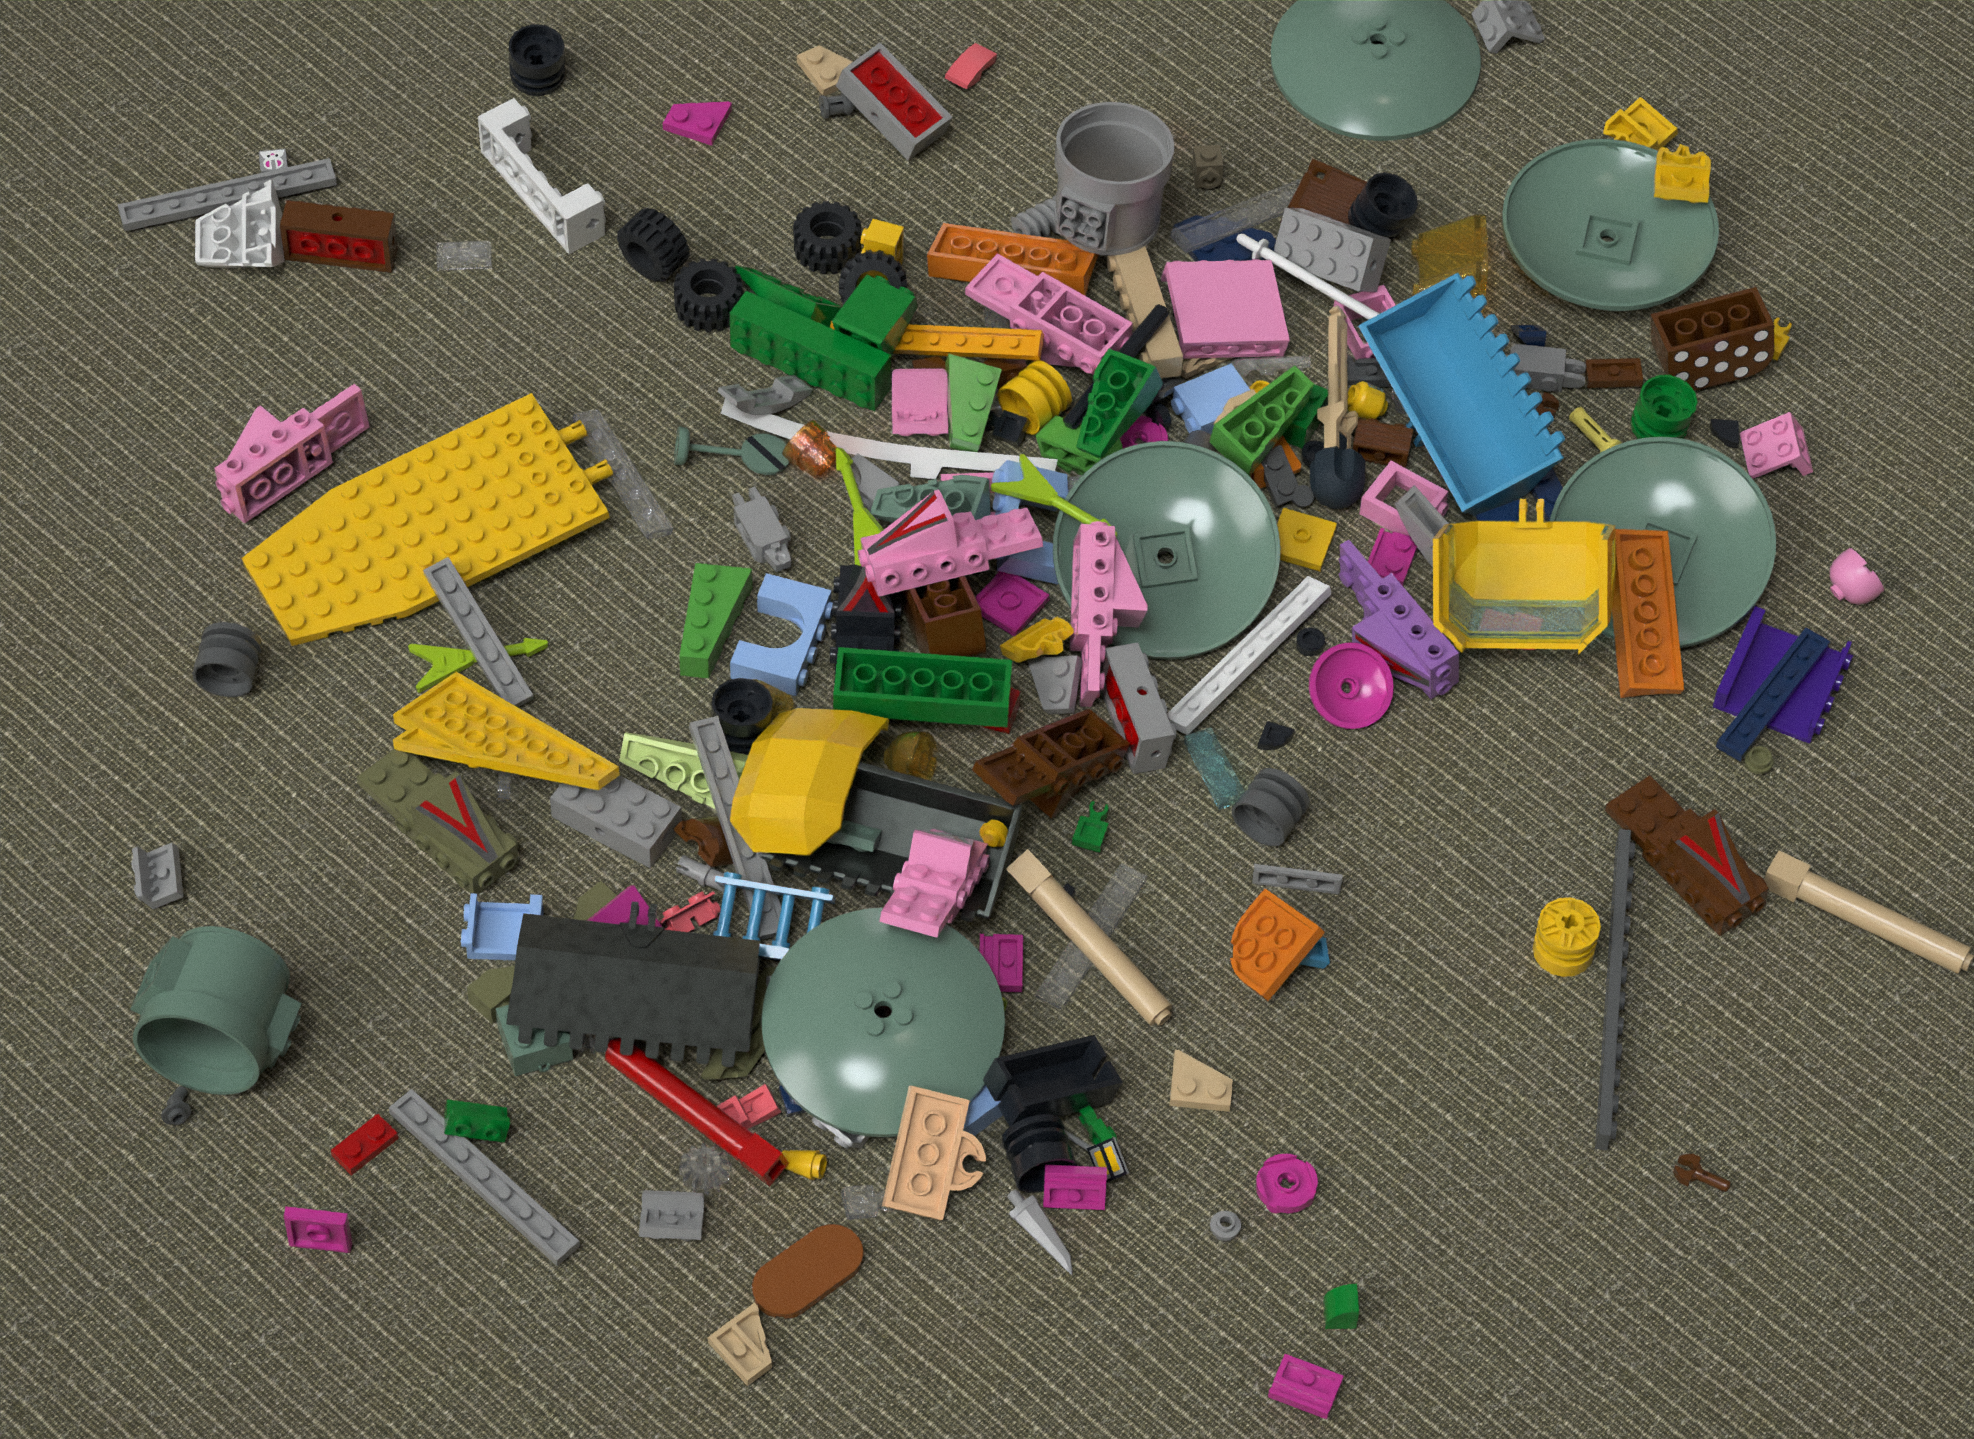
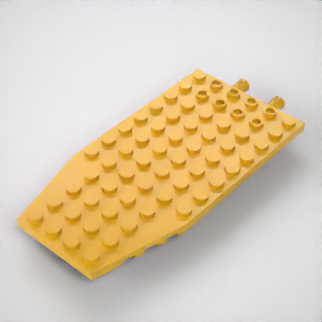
M530 393L329 490L241 559L291 646L326 638L332 632L343 631L345 633L355 630L354 627L368 623H371V626L381 624L383 619L395 616L397 619L404 618L440 601L424 576L423 570L447 557L451 560L465 585L469 587L610 518L607 508L592 485L613 476V471L606 459L585 470L580 468L566 446L588 436L581 420L558 431L553 427L533 394Z

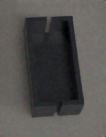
M1095 1035L995 1058L983 1078V1082L994 1101H1001L998 1108L1009 1127L1022 1119L1035 1115L1051 1114L1062 1116L1078 1112L1089 1105L1095 1108L1110 1104L1123 1083L1111 1061L1105 1062L1102 1066L1107 1055Z

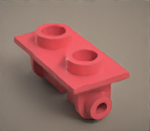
M702 891L689 898L688 902L690 904L681 909L678 905L673 906L662 913L664 918L659 923L661 925L666 923L667 928L665 930L690 932L695 929L690 920L694 917L698 926L717 918L721 908L717 902L712 903L710 900L715 892L713 891L705 895Z

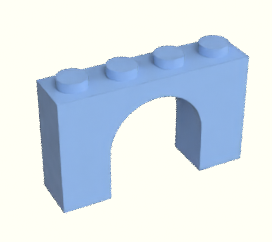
M1006 460L999 469L995 470L992 483L1021 481L1023 475L1020 463ZM1036 467L1055 489L1058 496L1065 499L1068 495L1067 474ZM996 492L993 500L995 515L1019 509V505H1029L1051 511L1058 509L1054 506ZM1043 541V547L995 558L997 559V571L1058 585L1053 563V543Z
M766 573L757 595L758 612L795 623L801 629L802 635L796 642L783 648H768L739 640L730 661L731 679H752L763 684L767 689L796 696L800 686L804 687L809 674L807 667L809 663L813 664L815 662L818 650L816 647L817 642H822L824 639L826 619L832 618L833 602H831V590Z

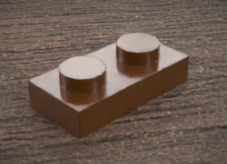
M1640 358L1585 360L1587 388L1642 387L1643 374Z

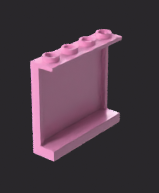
M1272 260L1166 262L1161 282L1168 283L1183 359L1284 356L1290 339Z

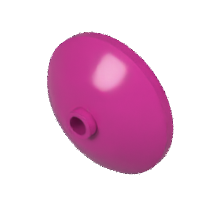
M1343 643L1333 646L1319 656L1311 669L1309 677L1311 701L1317 712L1326 721L1337 727L1359 729L1369 726L1383 716L1392 700L1394 685L1390 668L1379 653L1366 645ZM1343 683H1346V684L1349 685V692H1348V693L1343 692V690H1342V684H1343Z

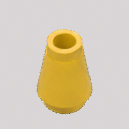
M819 1150L782 1151L789 1162L785 1168L786 1170L810 1180L823 1178L827 1167V1156L821 1154Z

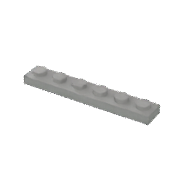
M449 557L424 569V576L497 695L516 707H520L533 700L531 690Z

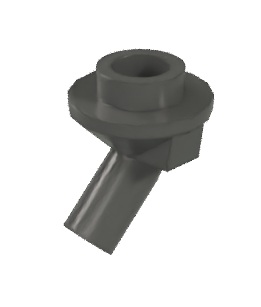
M182 1086L177 1087L169 1097L167 1106L161 1113L164 1123L179 1125L184 1123L190 1116L191 1107L183 1102V1099L188 1094L186 1088Z

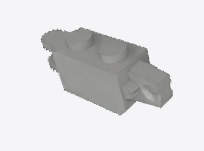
M1516 344L1510 349V354L1517 353L1520 358V363L1514 369L1517 377L1525 372L1531 377V383L1526 387L1528 389L1561 392L1562 387L1579 388L1585 384V377L1581 374L1585 373L1586 364L1582 360L1566 359V349Z
M755 487L749 488V498L751 501L746 503L739 492L733 494L732 499L735 505L734 524L754 561L759 563L768 561L775 572L791 567V558L788 552V542L791 541V537L785 525L781 526L776 507L774 505L770 506L766 497H761Z

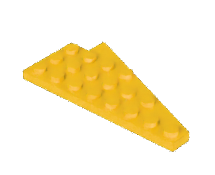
M458 672L453 673L393 714L394 723L406 730L393 739L394 749L398 751L463 763L471 768L483 767L594 790H600L620 776L619 766Z

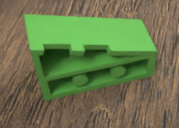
M948 353L945 368L948 373L950 448L959 451L978 452L1002 369Z
M1057 415L1035 435L1042 457L1058 459L1056 466L1069 474L1074 471L1080 476L1108 455L1123 449L1119 439L1102 458L1078 450L1076 445L1081 424L1075 430H1072L1064 425L1063 417Z

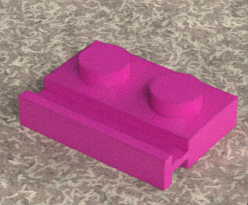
M1381 528L1368 562L1381 578L1392 573L1403 586L1418 548L1410 536L1394 531L1389 533L1384 528Z
M980 934L979 952L989 964L996 977L1000 991L1022 992L1023 935L993 934V936H984V934Z
M1045 1165L1043 1207L1105 1210L1107 1167Z
M1284 1354L1272 1387L1269 1390L1268 1397L1327 1420L1344 1376Z

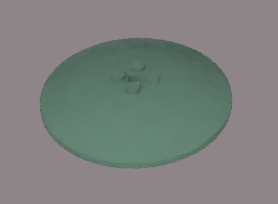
M1298 0L1282 16L1275 29L1271 43L1270 59L1274 79L1288 102L1313 123L1337 134L1363 140L1392 141L1407 139L1443 126L1460 113L1470 101L1478 84L1481 67L1480 50L1471 27L1461 14L1444 0ZM1373 41H1381V42L1384 43V44H1383V45H1382V44H1376V45H1374V44L1371 43V42H1373Z
M1588 139L1552 148L1531 160L1519 171L1509 186L1504 199L1502 229L1505 242L1513 259L1526 275L1540 287L1553 295L1577 305L1600 310L1629 311L1645 309L1673 300L1693 287L1702 278L1714 258L1718 244L1719 224L1716 209L1710 196L1708 203H1691L1675 199L1663 200L1654 197L1657 150L1628 141ZM1609 236L1613 241L1606 242L1601 237Z
M1674 437L1641 438L1627 441L1602 451L1580 467L1568 480L1555 502L1550 521H1591L1616 525V529L1668 531L1680 648L1709 641L1740 622L1761 598L1773 570L1776 554L1775 525L1771 510L1760 488L1741 466L1726 455L1704 444ZM1599 599L1587 611L1574 610L1590 626L1599 619ZM1611 612V620L1601 633L1615 639Z
M1157 441L1133 445L1108 455L1093 465L1074 484L1065 498L1066 501L1099 520L1104 518L1111 526H1115V531L1118 533L1117 540L1148 605L1147 613L1139 628L1117 626V634L1113 636L1112 644L1109 645L1115 647L1138 642L1142 653H1146L1147 658L1173 660L1199 656L1214 651L1238 637L1255 621L1267 604L1277 579L1280 563V539L1276 519L1270 504L1257 484L1244 470L1224 456L1207 448L1183 442ZM1060 510L1053 535V563L1060 590L1071 609L1073 540L1080 525L1083 523ZM1167 551L1173 555L1174 559L1172 562L1164 564L1158 560L1157 556L1160 552Z
M869 908L842 914L823 922L801 937L787 951L772 974L766 989L762 1009V1037L769 1064L777 1080L795 1103L807 1113L829 1126L848 1133L869 1137H897L909 1086L970 1100L969 1104L985 1086L983 1082L985 1074L994 1059L998 1058L1001 1053L1005 1026L1004 1005L996 977L989 964L976 947L958 931L946 924L936 938L879 922L883 908ZM879 1006H888L892 1013L887 1018H880L875 1014V1010Z

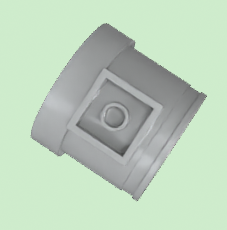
M1101 102L1087 105L1065 118L1057 132L1054 156L1055 168L1058 174L1054 213L1057 226L1056 233L1063 235L1066 240L1076 247L1100 255L1131 253L1143 248L1152 241L1159 229L1164 186L1171 175L1174 155L1173 136L1160 118L1141 107L1120 102Z

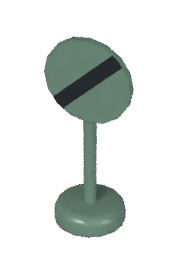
M679 426L675 440L674 465H684L690 450L741 456L742 461L752 471L763 475H775L782 472L788 466L791 455L784 441L770 434H755L745 440L741 449L690 444L689 429Z

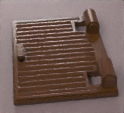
M1312 158L1308 170L1305 172L1288 208H1303L1349 224V208L1361 193L1367 181ZM1318 172L1325 174L1323 180L1316 177Z

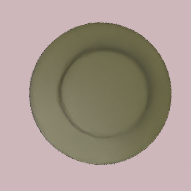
M1763 746L1753 747L1744 758L1746 768L1755 774L1769 772L1774 762L1771 752Z

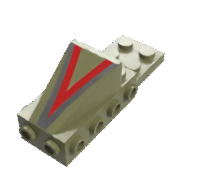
M393 749L357 776V784L395 818L397 828L412 839L421 851L426 852L442 870H445L461 888H464L470 894L479 895L519 863L516 839L508 832L505 834L498 827L497 822L492 816L482 813L457 771L445 779L440 773L435 775L412 753Z

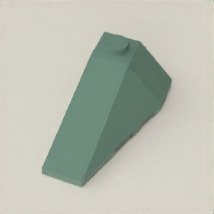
M970 475L953 476V479L938 482L937 479L928 480V484L917 486L905 484L878 489L870 513L874 518L893 523L930 493L940 490L952 516L956 513L971 511L974 519L978 520L990 515L989 479Z

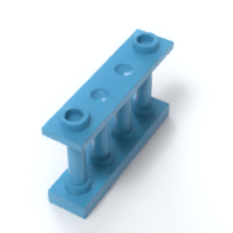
M724 872L723 877H715V882L718 885H724L725 888L717 931H714L713 935L731 937L729 927L736 888L754 891L747 933L742 939L760 941L758 934L766 893L783 895L775 941L772 940V945L760 944L758 955L760 958L781 961L790 949V943H787L795 898L813 900L807 933L821 924L824 902L835 904L836 898L833 895H829L830 890L825 888L812 887L811 891L745 881L741 880L742 875Z

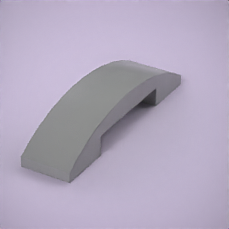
M795 375L775 378L773 386L770 388L747 391L739 384L722 386L718 389V393L734 406L752 415H766L782 411L802 401L812 392V388Z

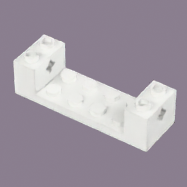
M513 98L478 116L481 152L566 252L570 254L605 235L604 223H606L603 209L605 200L599 191H594L588 183L564 196H561L557 188H552L549 185L544 173L537 171L530 157L526 154L531 150L532 132L529 125L531 115L525 106H521Z

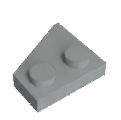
M1077 655L1028 659L1043 710L1048 714L1074 713L1082 659Z

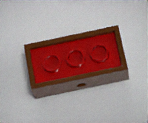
M286 200L280 222L285 260L392 273L398 250L394 213Z

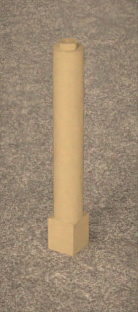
M1028 849L1006 868L1009 875L1043 909L1150 1026L1156 1023L1160 1026L1171 1017L1172 1013L1170 1010L1172 1004Z
M1778 851L1769 866L1764 880L1769 887V891L1792 902L1799 898L1957 974L1961 970L1967 971L1974 958V955L1970 954L1971 947L1810 872L1811 865L1782 851Z

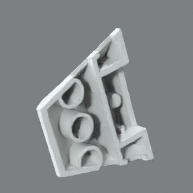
M272 180L265 182V187L253 194H250L249 191L243 194L242 200L231 206L224 204L196 219L195 262L197 265L212 268L274 267L284 262L280 222L283 214Z

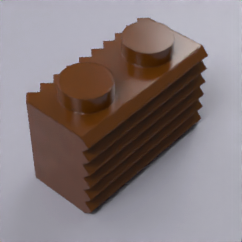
M1374 418L1358 419L1353 450L1360 453L1365 462H1374L1375 464L1379 463L1380 465L1385 464L1387 466L1390 461H1393L1406 468L1413 429L1407 428V426L1400 423L1393 425L1380 423Z

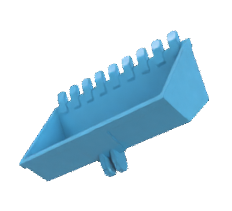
M1456 273L1367 320L1358 327L1410 418V421L1406 424L1407 428H1412L1413 432H1418L1417 437L1413 441L1415 446L1425 445L1463 513L1468 512L1476 517L1477 514L1527 495L1555 465L1564 459L1558 447L1565 441V437L1561 431L1550 435L1547 427L1554 421L1551 412L1547 411L1539 415L1536 410L1543 401L1542 396L1539 392H1534L1528 396L1525 388L1531 383L1530 375L1525 372L1517 377L1514 369L1520 363L1518 354L1512 353L1506 357L1503 349L1509 344L1507 335L1503 333L1495 338L1492 330L1498 324L1495 314H1491L1484 318L1481 310L1487 305L1485 296L1478 295L1473 299L1470 291L1476 286L1474 277L1471 275L1462 280L1459 273Z

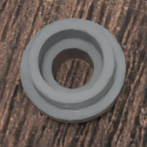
M1220 1211L1210 1221L1212 1234L1221 1241L1232 1240L1239 1234L1241 1229L1240 1219L1230 1211ZM1227 1222L1231 1225L1228 1227H1224L1220 1223Z

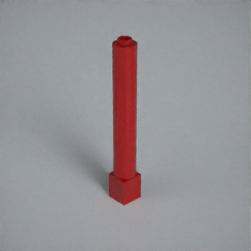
M620 1037L612 1039L608 1043V1048L605 1052V1061L738 1160L745 1169L770 1187L787 1167L789 1162L782 1152L758 1134L750 1132L653 1058L646 1057L645 1052L637 1046L633 1045V1053L631 1055H622L620 1053Z

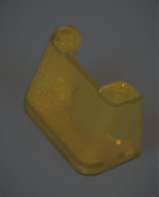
M1474 214L1419 233L1417 239H1412L1411 255H1416V261H1419L1418 283L1413 282L1412 296L1456 273H1459L1462 280L1467 276L1472 275L1474 277L1476 286L1470 291L1473 299L1478 295H1486L1488 278L1486 215Z

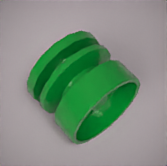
M1657 375L1644 383L1630 420L1632 432L1637 439L1649 437L1685 439L1698 403L1696 393L1690 384L1672 375Z

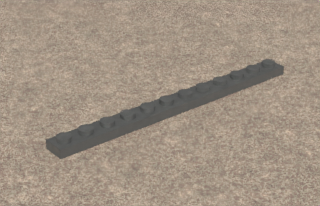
M1619 829L1615 844L1595 1149L1607 1150L1610 1139L1615 1140L1617 1132V1121H1612V1113H1617L1619 1095H1614V1087H1619L1621 1070L1615 1069L1616 1061L1621 1060L1622 1043H1617V1035L1622 1036L1624 1018L1619 1017V1009H1624L1626 993L1620 992L1621 984L1626 983L1627 967L1622 966V959H1627L1629 942L1624 941V934L1629 933L1630 916H1625V911L1631 907L1632 892L1627 891V884H1632L1634 867L1628 865L1629 859L1633 860L1635 852V842H1630L1631 830Z

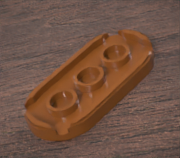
M828 1224L814 1229L757 1271L752 1283L755 1304L764 1314L774 1318L776 1316L784 1317V1319L794 1318L804 1313L858 1273L863 1259L861 1240L851 1229L841 1225Z

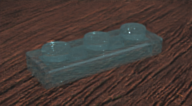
M1212 728L1186 735L1184 743L1218 809L1221 810L1233 806L1245 791Z

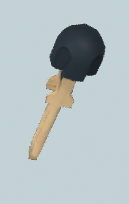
M1337 305L1329 311L1331 316H1329L1328 405L1317 409V419L1324 424V449L1315 453V460L1310 464L1311 490L1320 504L1331 509L1348 508L1360 498L1365 484V460L1360 453L1351 449V433L1358 424V413L1355 410L1348 412L1347 323L1344 320L1347 316Z

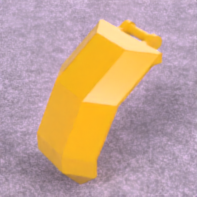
M796 708L779 713L753 742L732 801L730 822L754 853L770 852L810 856L842 828L845 803L862 753L881 730L888 731L889 719L849 710Z

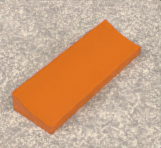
M943 223L927 253L928 275L930 277L971 282L998 253L1036 276L1044 272L1086 296L1091 274L1099 254L1082 250L1071 244L1068 240Z
M1616 529V582L1612 617L1620 698L1653 694H1681L1684 691L1668 531Z

